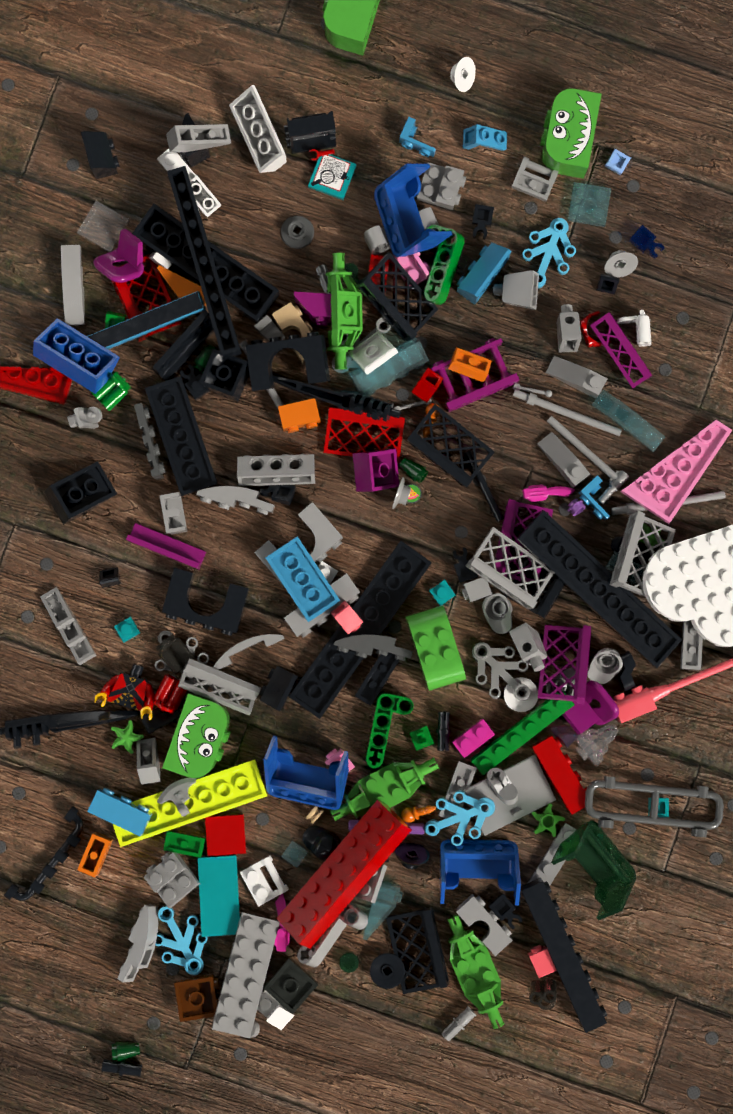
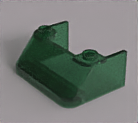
M594 820L588 821L560 843L551 863L555 865L564 860L570 861L574 858L578 860L597 884L594 896L602 905L596 917L599 921L623 911L636 881V872L602 828L598 827V823Z

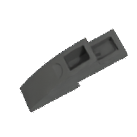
M357 635L334 642L337 650L348 653V650L356 651V656L367 658V655L371 656L373 648L377 649L376 653L381 655L395 654V659L406 661L407 658L411 659L413 651L394 646L396 638L381 635Z

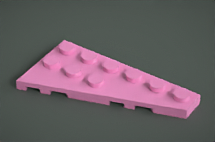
M715 420L644 475L636 479L632 484L624 488L621 493L669 524L732 430L718 420Z

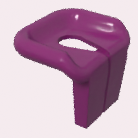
M122 229L118 248L96 257L93 262L94 267L108 279L118 283L139 278L144 271L143 242L127 229ZM115 262H128L122 267H115L112 265Z
M590 680L587 681L585 705L574 702L575 705L562 714L574 731L580 735L594 724L604 725L619 716V708L601 684ZM593 699H596L601 704V707L591 708L589 704Z

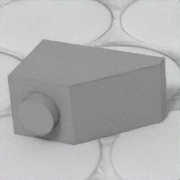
M156 738L137 741V772L141 784L160 782V763Z

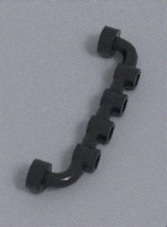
M72 806L64 816V819L69 823L71 820L75 822V829L25 893H19L17 891L19 887L13 883L3 895L8 900L14 898L18 901H25L31 898L34 893L40 894L46 886L43 884L44 880L47 877L49 879L53 877L57 871L55 866L58 862L63 864L69 856L67 853L68 849L71 846L75 848L81 840L78 836L83 830V821L77 814L79 810L76 807Z

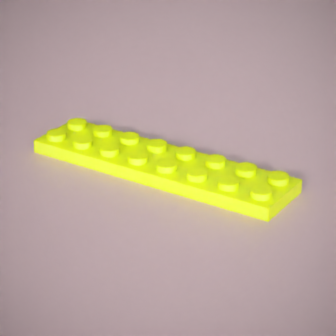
M254 759L196 779V783L188 789L190 799L185 801V805L190 813L184 817L181 816L173 801L168 800L163 804L158 803L157 800L162 793L159 792L131 802V804L139 806V804L144 805L150 809L149 812L153 813L141 837L114 824L113 827L119 845L123 847L267 797L268 795L257 762Z

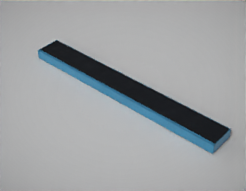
M197 291L87 337L106 349H111L206 310L200 292Z

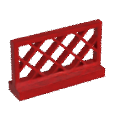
M149 255L143 257V262L149 261L151 265L149 273L143 271V275L148 276L144 285L135 282L134 279L127 281L130 283L129 287L126 282L118 283L112 281L128 319L143 314L138 310L140 301L150 305L148 311L152 307H160V305L154 303L157 295L165 297L166 304L172 302L155 263L148 258ZM150 278L158 280L159 286L157 290L147 287ZM132 284L143 288L139 297L131 294ZM145 290L155 293L152 302L142 298ZM181 321L138 337L137 340L138 342L143 341L146 337L181 324Z
M329 407L323 453L353 457V453L346 448V445L352 440H355L360 446V449L355 453H359L361 450L366 452L364 448L374 442L379 450H385L392 444L397 450V463H399L405 417L395 418L391 416L387 421H383V418L374 420L372 417H367L365 412L360 415L355 414L354 411ZM332 419L340 420L344 428L335 433L331 428ZM353 422L359 423L363 428L355 436L348 428ZM362 423H364V424H370V425H368V426L365 428ZM372 425H378L382 432L373 439L367 429ZM381 426H386L388 428L383 430ZM391 427L400 428L399 436L392 441L386 431ZM344 429H347L353 438L343 444L337 435ZM365 431L371 438V441L362 446L356 437ZM382 434H385L390 443L381 449L375 440ZM336 437L342 446L337 450L328 449L329 441ZM398 440V445L396 447L394 442ZM344 447V449H345L347 452H345V451H339V450Z

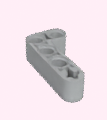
M431 207L419 211L424 230L431 225L439 226ZM374 226L364 232V239L372 255H377L391 249L384 227Z
M350 902L333 922V925H330L311 949L301 946L297 954L299 962L310 967L319 966L346 925L362 930L368 924V916Z

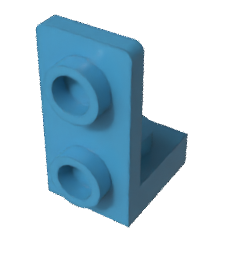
M408 117L400 135L399 143L406 149L412 150L413 148L419 151V154L422 156L434 157L436 152L434 147L413 139L417 130L415 126L416 119Z
M476 124L463 130V148L469 150L481 145L504 151L507 149V132Z
M597 475L579 492L581 495L579 498L584 501L585 505H590L594 509L593 513L597 518L606 520L610 516L589 495L590 492L594 495L601 488L599 484L602 482V479Z

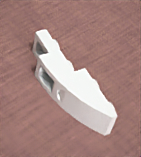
M167 149L157 158L166 171L186 166L198 208L206 217L210 216L221 206L220 202L200 178L193 173L177 152L170 153L169 149Z

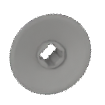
M623 250L615 251L610 255L605 264V273L617 278L627 276L636 269L638 259L630 252Z
M404 477L401 479L392 509H395L398 503L406 506L412 487L404 485Z

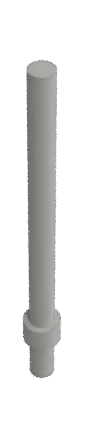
M517 389L513 393L514 397L527 401L526 403L534 406L535 404L616 436H620L622 429L538 398L533 393L527 394Z
M725 491L688 496L682 505L724 499L726 497ZM628 503L626 506L611 508L612 515L625 513L631 515L637 511H645L647 509L639 504Z

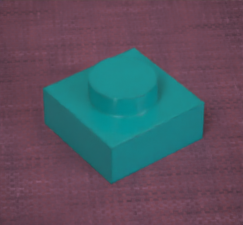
M443 580L429 590L439 606L455 596L446 580Z
M131 616L114 626L123 643L141 633Z
M648 797V816H650V806H651V798H649V797ZM659 798L658 817L669 818V798Z

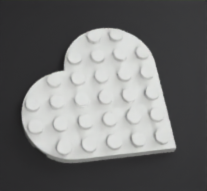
M733 525L666 546L656 551L650 557L642 579L644 594L650 606L658 614L669 618L668 620L677 622L691 620L694 629L704 640L706 639L716 646L732 647Z

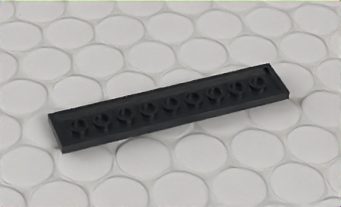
M544 510L518 536L517 540L654 668H658L682 641L676 633L631 591L620 586L617 588L611 586L610 582L613 574Z
M400 541L352 608L363 621L360 624V628L353 633L347 634L340 625L289 697L320 719L363 660V657L355 655L356 651L348 650V653L337 650L334 642L357 635H381L432 562L403 541Z

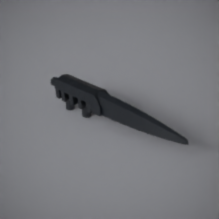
M273 375L275 382L287 388L337 405L339 409L354 411L355 414L361 415L365 412L367 417H372L374 420L383 418V421H387L391 416L399 418L401 415V411L393 409L394 403L356 391L339 390L315 383L308 384L307 381Z
M77 711L5 721V727H0V735H5L8 741H13L15 749L21 748V738L30 739L32 737L33 746L41 745L40 735L49 736V730L57 733L110 723L138 716L140 711Z

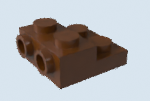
M214 974L174 982L180 1022L214 1017L219 1000L217 990H220L219 979H215Z

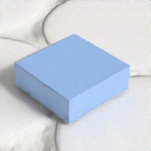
M614 149L605 167L621 176L631 158Z

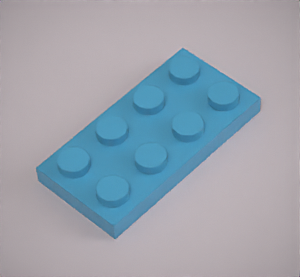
M298 536L265 557L308 622L340 602V599Z

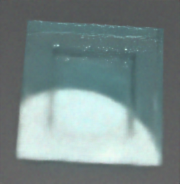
M292 840L281 857L297 868L308 853V850Z

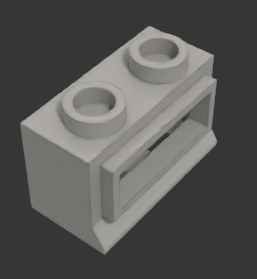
M176 492L159 495L166 533L172 535L188 532L181 494Z

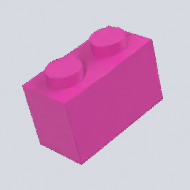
M480 719L451 742L463 758H465L495 734L484 719Z

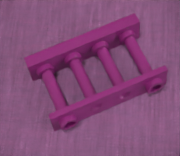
M492 338L485 342L486 345L470 351L480 356V354L491 350L501 373V380L494 382L488 374L483 387L477 390L476 387H473L469 377L460 374L467 390L464 396L459 397L456 395L445 371L446 368H449L451 360L446 362L441 360L433 364L431 370L435 373L438 372L444 378L442 383L449 397V402L445 405L448 413L519 382L517 373L512 375L511 372H508L498 350V346L503 342L501 338L498 340Z

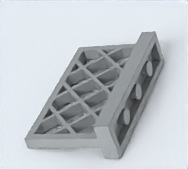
M637 511L629 516L610 585L616 588L620 586L646 597L643 590V582H641L637 571L643 568L646 570L647 567L642 554L649 551L652 556L654 548L658 546L664 548L671 545L676 529L645 517V513ZM644 522L650 525L651 533L645 534L642 528ZM660 530L668 532L667 540L662 542L658 533ZM651 534H654L658 542L653 547L647 538ZM641 539H643L647 550L642 552L637 545ZM638 556L643 567L635 569L632 562L633 558ZM633 574L637 582L635 586L626 583L628 576Z
M494 527L490 529L472 559L466 564L467 568L526 609H533L535 607L537 599L554 574L533 554ZM493 534L500 538V546H491L490 538ZM505 547H514L516 556L507 558ZM502 548L504 559L494 561L492 549ZM489 550L491 561L483 562L478 558L482 551ZM522 557L531 559V568L523 569ZM517 559L519 570L510 571L508 560ZM496 562H505V573L496 571ZM537 568H544L548 571L545 579L538 580ZM533 569L535 581L526 582L523 571ZM520 572L522 583H513L511 573ZM526 584H536L537 591L534 596L528 593Z

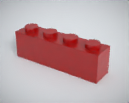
M549 735L530 746L568 812L573 815L585 808L587 787H582L580 784L582 779L577 770L573 772L570 767L572 761L567 753L563 755L560 750L563 746L559 739Z

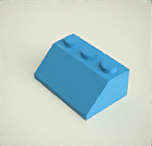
M492 242L488 247L485 245L479 253L481 256L477 262L474 260L469 266L468 270L470 272L467 276H462L456 285L459 286L457 292L475 305L507 263L512 251Z

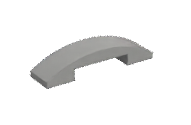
M267 634L246 639L225 652L213 668L220 670L233 664L230 656L259 642L264 641L266 647H269L285 638L283 635Z

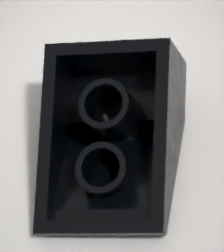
M98 461L50 485L44 491L63 525L117 495Z

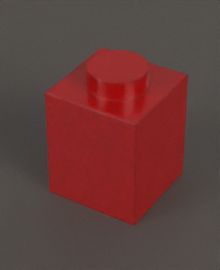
M427 368L413 388L412 393L427 403L444 378Z

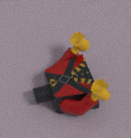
M133 664L130 674L120 673V675L112 677L104 685L100 693L95 696L94 703L100 699L103 701L101 707H104L107 699L109 702L139 710L141 719H143L144 714H149V720H151L155 695L149 680L141 678L144 667Z

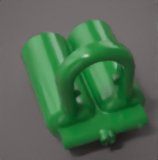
M118 372L109 375L107 383L96 394L91 393L108 411H111L128 394L131 386L125 381L124 377L122 378Z

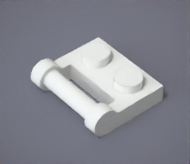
M271 855L240 871L258 907L289 890L275 869ZM262 866L267 868L278 889L272 890L261 870Z

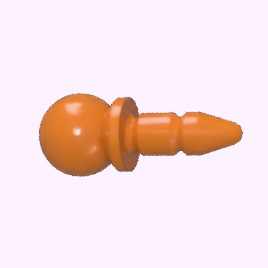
M430 403L426 406V415L435 403ZM436 410L431 415L432 424L437 422L436 417L440 414ZM424 427L423 437L427 438L430 434V428Z
M407 807L402 810L401 818L404 822L411 823L415 819H420V816L436 810V807Z

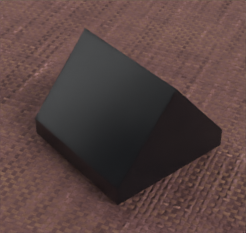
M600 274L596 290L615 295L620 278Z
M118 567L99 571V583L102 588L121 584Z

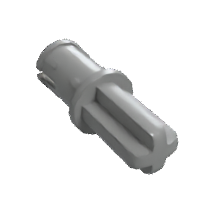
M467 1006L442 1031V1036L447 1041H450L461 1029L464 1030V1027L477 1015Z

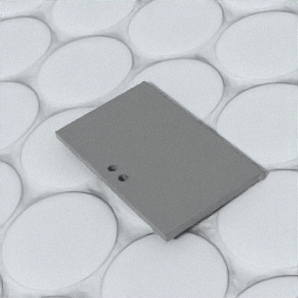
M532 755L502 770L518 791V800L513 805H506L498 798L495 791L489 786L487 778L462 790L466 795L478 800L487 797L495 803L494 813L489 817H485L481 827L484 836L556 800L536 755ZM482 805L484 811L489 809L487 805Z

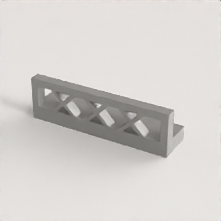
M190 658L183 669L178 684L180 688L247 715L251 714L254 701L261 687ZM185 677L193 679L195 684L191 685L184 682ZM208 685L212 688L213 691H205L203 686ZM221 693L229 694L231 699L223 698ZM242 699L249 702L248 708L242 706L238 700Z

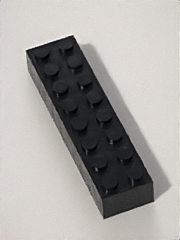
M153 203L132 234L143 242L144 247L151 252H158L171 262L173 267L200 285L182 222ZM209 242L226 303L257 324L265 317L279 297V290Z

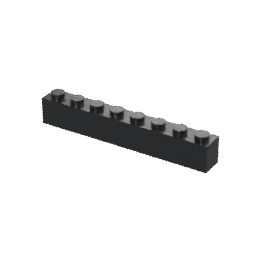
M540 877L522 885L520 890L585 1033L607 1024L604 1018L607 1016L603 1005L599 1006L597 1002L599 995L595 987H590L589 981H592L587 969L584 971L581 964L584 962L580 953H575L573 946L576 944L572 935H567L565 928L568 926L564 918L559 917L557 913L560 908L556 900H551L549 893L552 891L548 882H543Z

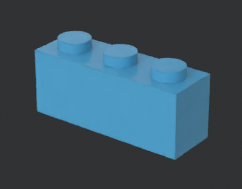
M110 789L97 790L87 812L141 837L153 814L149 812L150 809L141 804L139 806L131 804V799L124 796L119 798Z

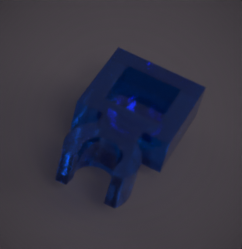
M643 225L629 240L643 253L648 249L650 256L654 259L658 257L654 252L655 248H658L660 251L664 250V246L661 243L654 242L656 236Z

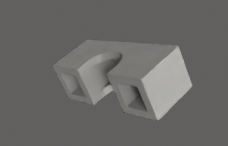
M471 894L455 909L456 913L469 927L479 920L488 924V931L481 940L496 956L513 941L510 937L512 933L505 925L500 926L497 922L499 918L492 910L488 912L484 908L486 903L479 895L475 897Z

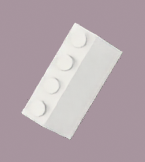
M251 85L229 106L259 173L273 172L287 162L286 154L255 85Z

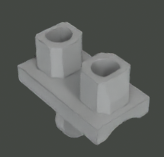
M78 407L73 409L75 414L67 417L71 428L78 426L79 428L95 429L99 427L98 422L102 419V412L97 407Z

